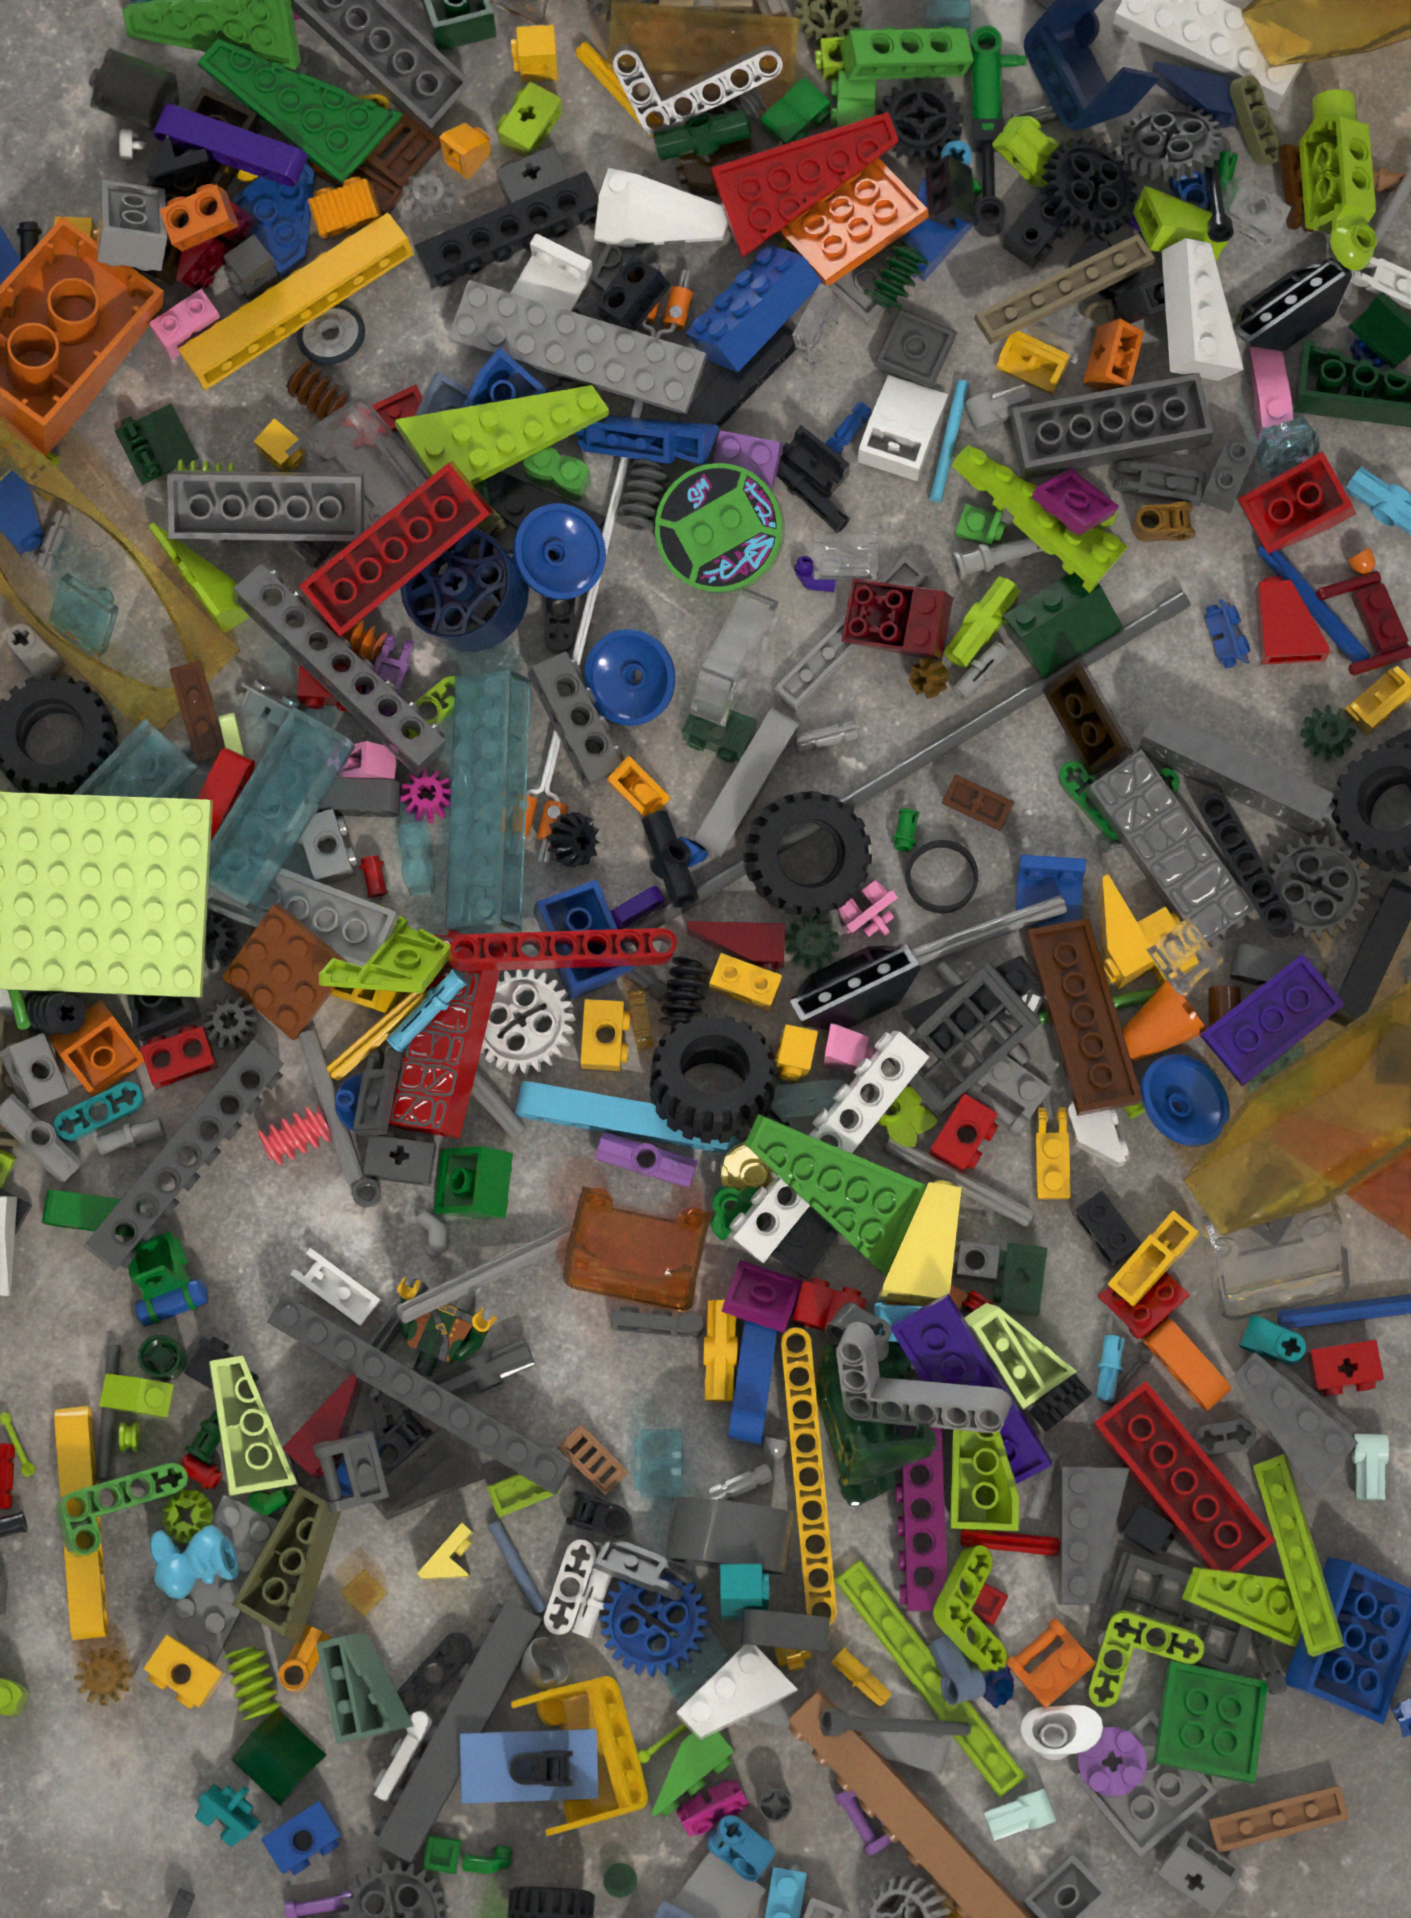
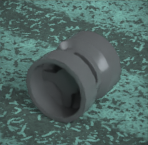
M770 1788L760 1796L758 1803L759 1811L767 1821L773 1823L782 1822L791 1814L792 1800L783 1789Z

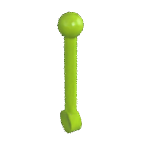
M3 1412L0 1414V1423L5 1425L22 1463L21 1473L29 1477L35 1473V1466L28 1462L11 1424V1414Z
M682 1723L649 1749L640 1750L638 1752L639 1761L642 1763L648 1762L653 1753L688 1727Z

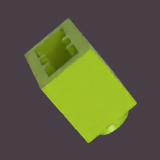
M529 81L524 90L521 88L516 93L512 103L513 108L508 115L504 114L500 118L496 127L499 144L524 158L542 146L563 113L562 98Z

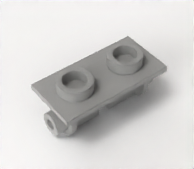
M255 678V680H249L241 684L242 687L247 689V691L242 690L237 698V701L241 702V707L260 717L264 715L267 707L270 708L271 711L266 720L285 731L288 729L294 731L299 723L295 716L307 711V709L299 705L300 701L297 698L288 694L280 695L271 690L272 685L264 680Z

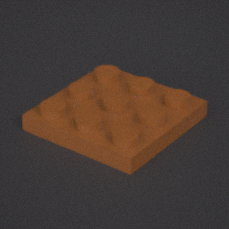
M278 902L269 909L221 979L294 1041L299 1038V1034L306 1029L335 989V987L319 985V973L332 958L347 961Z

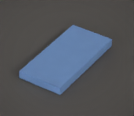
M596 1729L460 1733L461 1804L598 1799ZM573 1751V1756L570 1757V1779L573 1780V1786L550 1787L518 1784L508 1774V1761L513 1755L520 1752ZM520 1759L514 1767L515 1774L519 1778L528 1777L533 1770V1765L529 1759ZM559 1760L557 1761V1776L559 1775Z

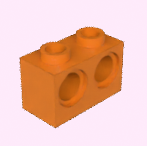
M217 184L203 185L196 190L195 194L186 198H174L167 203L168 206L159 209L171 244L181 251L239 227L227 192ZM217 202L215 213L208 215L207 209L210 204ZM188 215L189 220L186 226L179 228L181 217Z

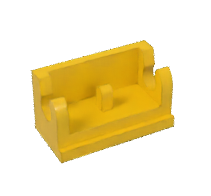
M1018 331L1009 335L999 355L1000 359L996 369L1053 395L1068 366L1070 355Z
M1400 667L1390 668L1380 679L1345 707L1343 711L1368 736L1411 699V679Z

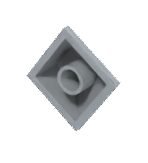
M1073 1854L1023 1901L1038 1918H1108L1113 1895Z

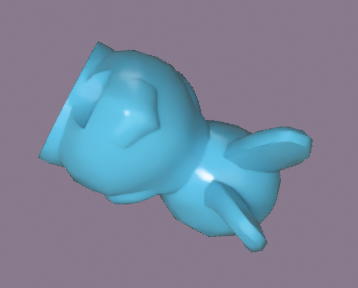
M212 1525L203 1527L191 1539L183 1553L177 1545L173 1544L171 1538L164 1531L159 1530L151 1537L150 1552L156 1563L154 1580L156 1586L163 1590L170 1598L183 1599L193 1589L196 1579H201L206 1584H213L216 1574L227 1580H232L238 1576V1560L232 1542L222 1534L220 1529Z

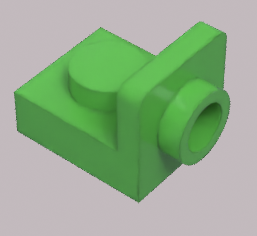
M966 504L955 536L978 545L987 544L988 547L992 546L994 539L1001 540L1006 526V522L1001 521L1003 511L997 509L994 514Z

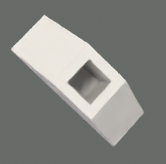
M1072 1101L1066 1115L1075 1146L1116 1168L1123 1166L1126 1162L1125 1156H1128L1129 1152L1124 1137L1118 1138L1114 1126L1119 1124L1115 1109L1077 1116Z

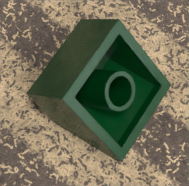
M422 0L429 30L435 48L438 51L497 37L494 12L490 0Z

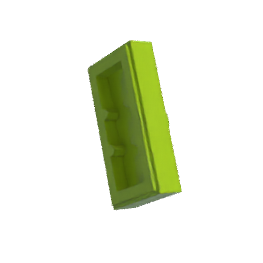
M519 1473L486 1486L498 1518L556 1495Z

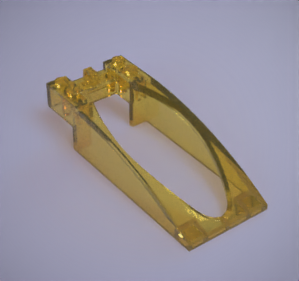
M4 415L0 418V481L13 470L44 502L50 503L54 498H57L81 512L104 530L134 561L155 590L181 639L187 662L201 661L208 684L241 650ZM0 568V594L144 736L151 730L160 732L181 711L174 687L160 688L137 681L99 662L60 636L22 599Z

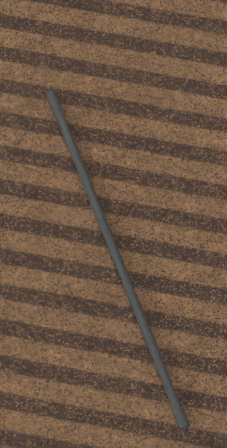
M1182 590L1176 592L1158 603L1152 610L1128 623L1122 629L1044 679L1041 677L840 798L839 801L849 804L853 809L857 808L1041 696L1075 663L1081 662L1084 666L1088 667L1159 623L1167 621L1189 608L1191 604L1188 597ZM813 823L797 824L783 835L777 854H781L823 827ZM744 857L695 886L699 895V899L695 903L683 908H674L673 904L669 902L638 922L631 923L623 929L661 927L745 876L746 872H748L747 863H744ZM623 942L626 949L634 945L631 942Z

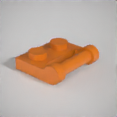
M1056 1618L1047 1624L1049 1628L1017 1656L1013 1657L1011 1655L1005 1662L1012 1673L1045 1709L1096 1665L1091 1656ZM1059 1638L1063 1645L1028 1674L1024 1667L1054 1640Z

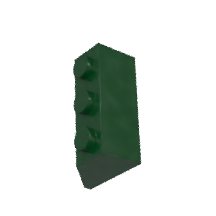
M1075 572L1071 575L1067 574L1003 615L1007 636L1042 679L1122 629V624L1100 584L1098 583L1089 593L1082 587L1084 580Z

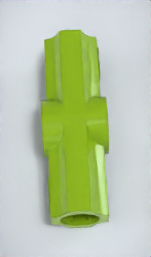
M998 576L982 600L972 606L961 624V629L944 651V655L953 664L967 669L985 642L989 643L1004 621L1003 615L1011 609L1021 594V590L1016 584L1007 578Z

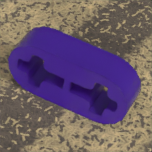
M653 886L610 912L617 929H623L658 908L666 899L659 888Z

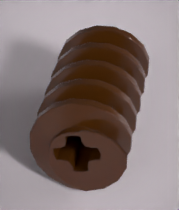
M308 360L297 368L286 385L288 394L291 397H297L300 405H307V410L310 413H316V418L319 421H325L328 429H335L340 426L342 419L352 413L355 403L347 404L350 397L348 392L338 396L341 389L339 384L328 388L331 377L326 376L320 381L319 378L322 374L320 368L310 372L313 362Z

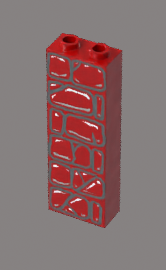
M448 931L447 935L434 934L435 937L449 945L458 935H463L454 931ZM492 946L488 949L491 956L495 958L504 956L505 951L499 946ZM459 947L455 950L457 956L462 959H468L473 955L467 947ZM449 960L428 985L427 991L431 987L435 988L453 969ZM500 970L460 971L468 980V984L449 1002L450 1006L446 1010H441L407 1045L391 1109L390 1124L404 1131L460 1139Z

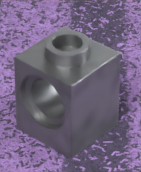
M960 1241L959 1248L954 1251L953 1269H956L955 1278L995 1283L1000 1246ZM972 1253L980 1255L983 1259V1266L978 1270L970 1269L965 1263L967 1255Z

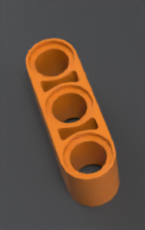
M1166 1317L1142 1338V1341L1152 1354L1205 1411L1210 1410L1232 1390L1227 1380L1170 1318Z

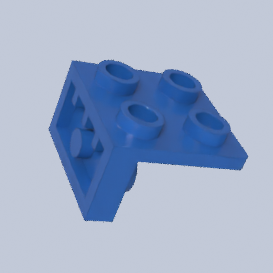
M1021 854L1018 862L1016 911L1058 895L1063 897L1067 907L1065 913L1028 927L1038 928L1081 920L1082 885L1086 872V859Z

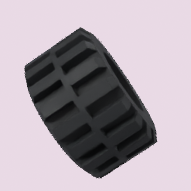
M517 1886L509 1890L508 1918H594L595 1894L580 1889Z

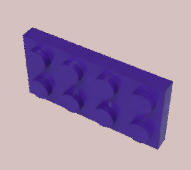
M1301 954L1200 1036L1243 1087L1345 1004L1304 954Z

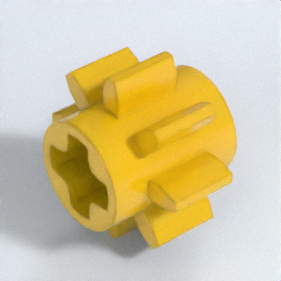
M774 1647L779 1667L788 1664L790 1672L806 1668L804 1660L812 1658L811 1651Z

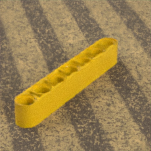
M89 1405L55 1409L54 1412L60 1498L71 1492L98 1484L96 1478L93 1419ZM69 1499L66 1504V1510L71 1516L78 1517L81 1512V1506L76 1500ZM97 1517L96 1521L101 1535L100 1517ZM78 1532L75 1538L76 1544L80 1549L87 1550L90 1546V1538L86 1533ZM102 1535L99 1548L84 1557L72 1556L64 1544L69 1622L72 1639L82 1640L107 1637L108 1613Z

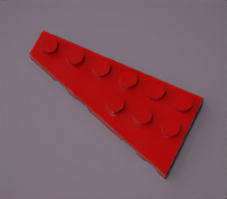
M889 112L712 167L710 173L741 259L895 147L899 140Z

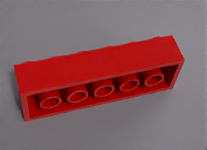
M451 461L308 577L299 587L335 632L342 636L494 511L457 465Z
M1147 1381L1142 1383L1091 1425L1124 1468H1130L1129 1474L1166 1520L1175 1525L1173 1527L1206 1569L1237 1572L1275 1541L1274 1537Z

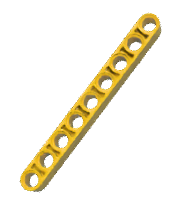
M791 1328L782 1337L781 1354L806 1615H812V1608L816 1604L825 1603L831 1609L830 1626L836 1618L837 1606L810 1336L805 1330ZM800 1336L803 1338L806 1344L805 1348L798 1353L790 1351L786 1345L790 1337ZM795 1369H803L807 1372L809 1380L802 1386H796L790 1381L789 1375ZM799 1402L809 1404L812 1409L811 1415L807 1419L795 1417L792 1411L795 1404ZM808 1435L813 1438L815 1447L811 1452L803 1453L797 1449L796 1440L800 1436ZM807 1468L815 1470L818 1474L817 1483L810 1487L803 1485L799 1480L800 1472ZM815 1502L821 1507L822 1512L818 1519L808 1520L804 1517L802 1508L806 1503ZM810 1536H819L824 1540L825 1548L821 1553L812 1554L806 1549L805 1542ZM815 1569L825 1571L828 1576V1582L822 1588H815L809 1583V1574Z

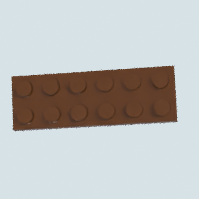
M1089 918L1028 929L1025 933V938L1035 972L1042 981L1039 984L1077 1116L1140 1104L1143 1099Z

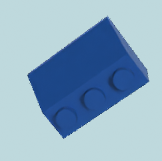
M597 879L537 901L533 911L541 932L617 929ZM622 942L620 944L622 951L628 953L624 943ZM598 943L587 945L588 950L592 954L599 955L604 952L603 947ZM565 944L554 946L555 951L559 955L566 956L571 953V949ZM633 966L557 968L570 1000L601 989L634 969Z

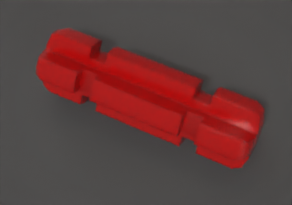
M0 1443V1509H10L12 1507L10 1490H13L14 1463H11L12 1458H15V1447L10 1443Z

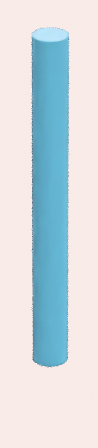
M958 380L956 383L929 500L937 503L942 502L969 383L964 380Z

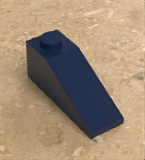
M1154 61L1152 73H1157L1160 77L1156 85L1186 108L1192 105V112L1203 109L1204 116L1212 114L1213 122L1218 121L1219 128H1235L1238 116L1231 99L1230 86L1236 78Z

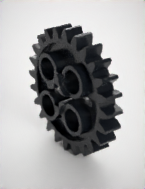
M1081 137L1078 141L1071 138L1066 143L1062 142L1047 157L1049 160L1043 165L1046 172L1041 176V179L1049 183L1042 189L1045 192H1050L1052 195L1046 200L1047 203H1056L1057 205L1053 211L1054 214L1062 212L1064 214L1062 222L1066 223L1068 220H1071L1074 231L1082 226L1084 235L1093 230L1096 237L1103 232L1107 236L1114 230L1120 229L1132 217L1130 213L1135 208V204L1132 202L1138 195L1131 192V190L1136 186V183L1128 181L1132 171L1123 170L1124 160L1119 162L1115 160L1116 151L1109 154L1106 152L1107 144L1104 143L1098 148L1095 139L1087 143L1085 138Z

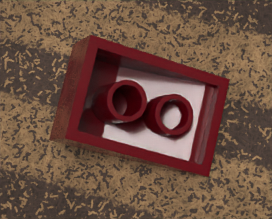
M353 1374L340 1385L282 1448L317 1480L324 1475L320 1460L315 1457L313 1446L321 1442L335 1441L348 1436L363 1383ZM342 1453L333 1455L336 1469L340 1464L337 1460L342 1456Z

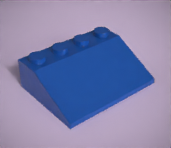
M1328 1557L1323 1575L1345 1646L1313 1657L1309 1655L1303 1633H1301L1285 1676L1287 1686L1377 1723L1384 1724L1411 1648V1589L1353 1562Z

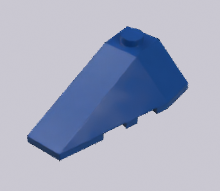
M499 347L478 371L463 408L544 394L547 389Z

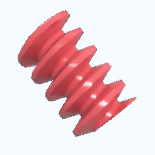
M317 1103V1113H314L308 1107L304 1108V1119L296 1112L293 1113L292 1125L282 1118L281 1130L270 1124L269 1136H266L260 1129L257 1130L270 1160L273 1159L281 1166L284 1164V1153L293 1160L296 1159L295 1148H298L303 1154L308 1153L307 1142L316 1149L320 1146V1136L326 1142H331V1132Z

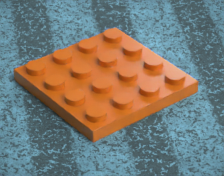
M879 158L779 231L778 234L795 253L804 256L820 280L829 287L929 217V212L921 201Z

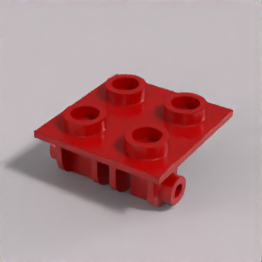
M1165 1272L1134 1307L1109 1286L1098 1295V1298L1130 1328L1128 1329L1129 1332L1136 1339H1142L1164 1318L1168 1317L1174 1309L1182 1305L1190 1294Z

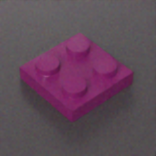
M1072 468L1036 487L1032 498L1041 504L1044 510L1052 513L1069 530L1077 533L1079 536L1114 516L1119 505Z
M739 1260L721 1312L785 1333L802 1281Z

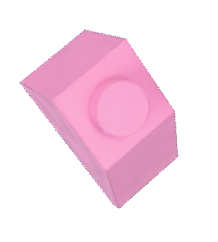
M364 741L325 751L324 777L395 780L396 757L384 745Z
M831 1024L824 1067L854 1073L857 1066L865 1058L870 1060L874 1047L868 1046L869 1037L842 1026Z

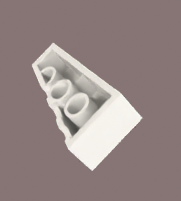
M1186 238L1163 249L1162 265L1170 372L1183 375L1200 373L1201 378L1220 381L1244 370L1211 243Z

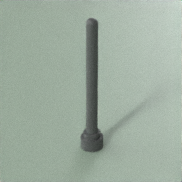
M825 1708L820 1717L822 1734L839 1737L848 1730L967 1736L971 1732V1726L967 1722L848 1716L841 1709Z

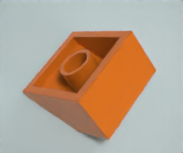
M102 999L86 1010L85 1021L76 1032L70 1034L54 1033L48 1037L60 1057L91 1097L104 1092L144 1063L142 1053Z

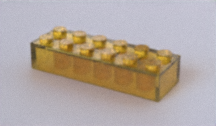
M612 0L606 69L614 70L613 55L616 48L623 44H632L640 51L650 73L697 78L762 45L769 44L777 47L780 51L782 70L775 78L763 84L792 87L795 77L800 18ZM625 54L618 59V62L621 66L629 68L636 63V60L633 56ZM765 55L760 59L759 64L764 68H772L777 60L772 55ZM737 69L732 72L731 78L737 82H744L748 78V73L743 69Z

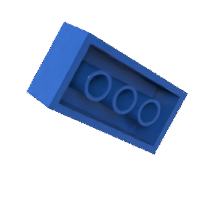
M769 244L766 248L759 251L756 259L735 277V281L727 290L720 293L714 299L713 304L708 310L693 321L692 326L685 334L698 351L706 353L707 361L739 372L823 282L803 255Z

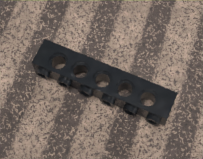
M584 171L415 244L416 257L431 289L438 286L440 288L447 287L454 283L458 277L465 274H477L488 264L495 261L497 263L507 261L514 253L523 249L531 250L530 243L536 233L547 239L551 237L559 238L569 233L571 228L581 224L586 226L594 223L597 217L599 196L587 171ZM564 204H572L573 206H575V208L569 212H564L560 210V207ZM537 216L546 218V221L542 224L531 222ZM507 229L518 231L516 235L511 237L503 235V232ZM479 241H486L489 243V245L484 249H477L474 247V245ZM452 253L460 255V258L454 262L445 259Z

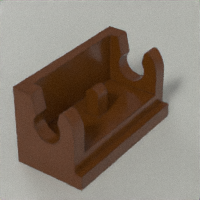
M955 774L941 804L1001 831L1015 802Z

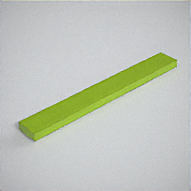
M858 1560L836 1577L834 1582L939 1720L967 1722L970 1724L971 1732L969 1735H952V1737L997 1796L1001 1798L1026 1778L1025 1774L970 1702L966 1701L956 1705H949L945 1701L940 1686L942 1676L930 1650L863 1562Z

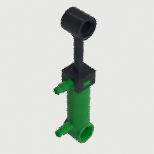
M987 25L980 26L973 32L970 44L973 56V63L971 64V151L982 152L983 198L975 206L976 220L973 221V225L978 234L992 237L999 234L1003 229L1006 214L1005 204L1001 199L995 197L994 152L998 151L992 145L1004 128L1002 67L1025 66L1027 64V57L1017 54H1001V34L993 26ZM987 43L990 44L993 48L989 50H984L980 48L979 45ZM989 212L996 215L997 218L990 221L984 219L982 215Z

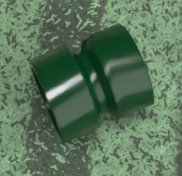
M156 1334L148 1337L141 1344L138 1350V1362L146 1374L159 1381L169 1382L183 1374L187 1366V1355L185 1349L176 1340L167 1335Z

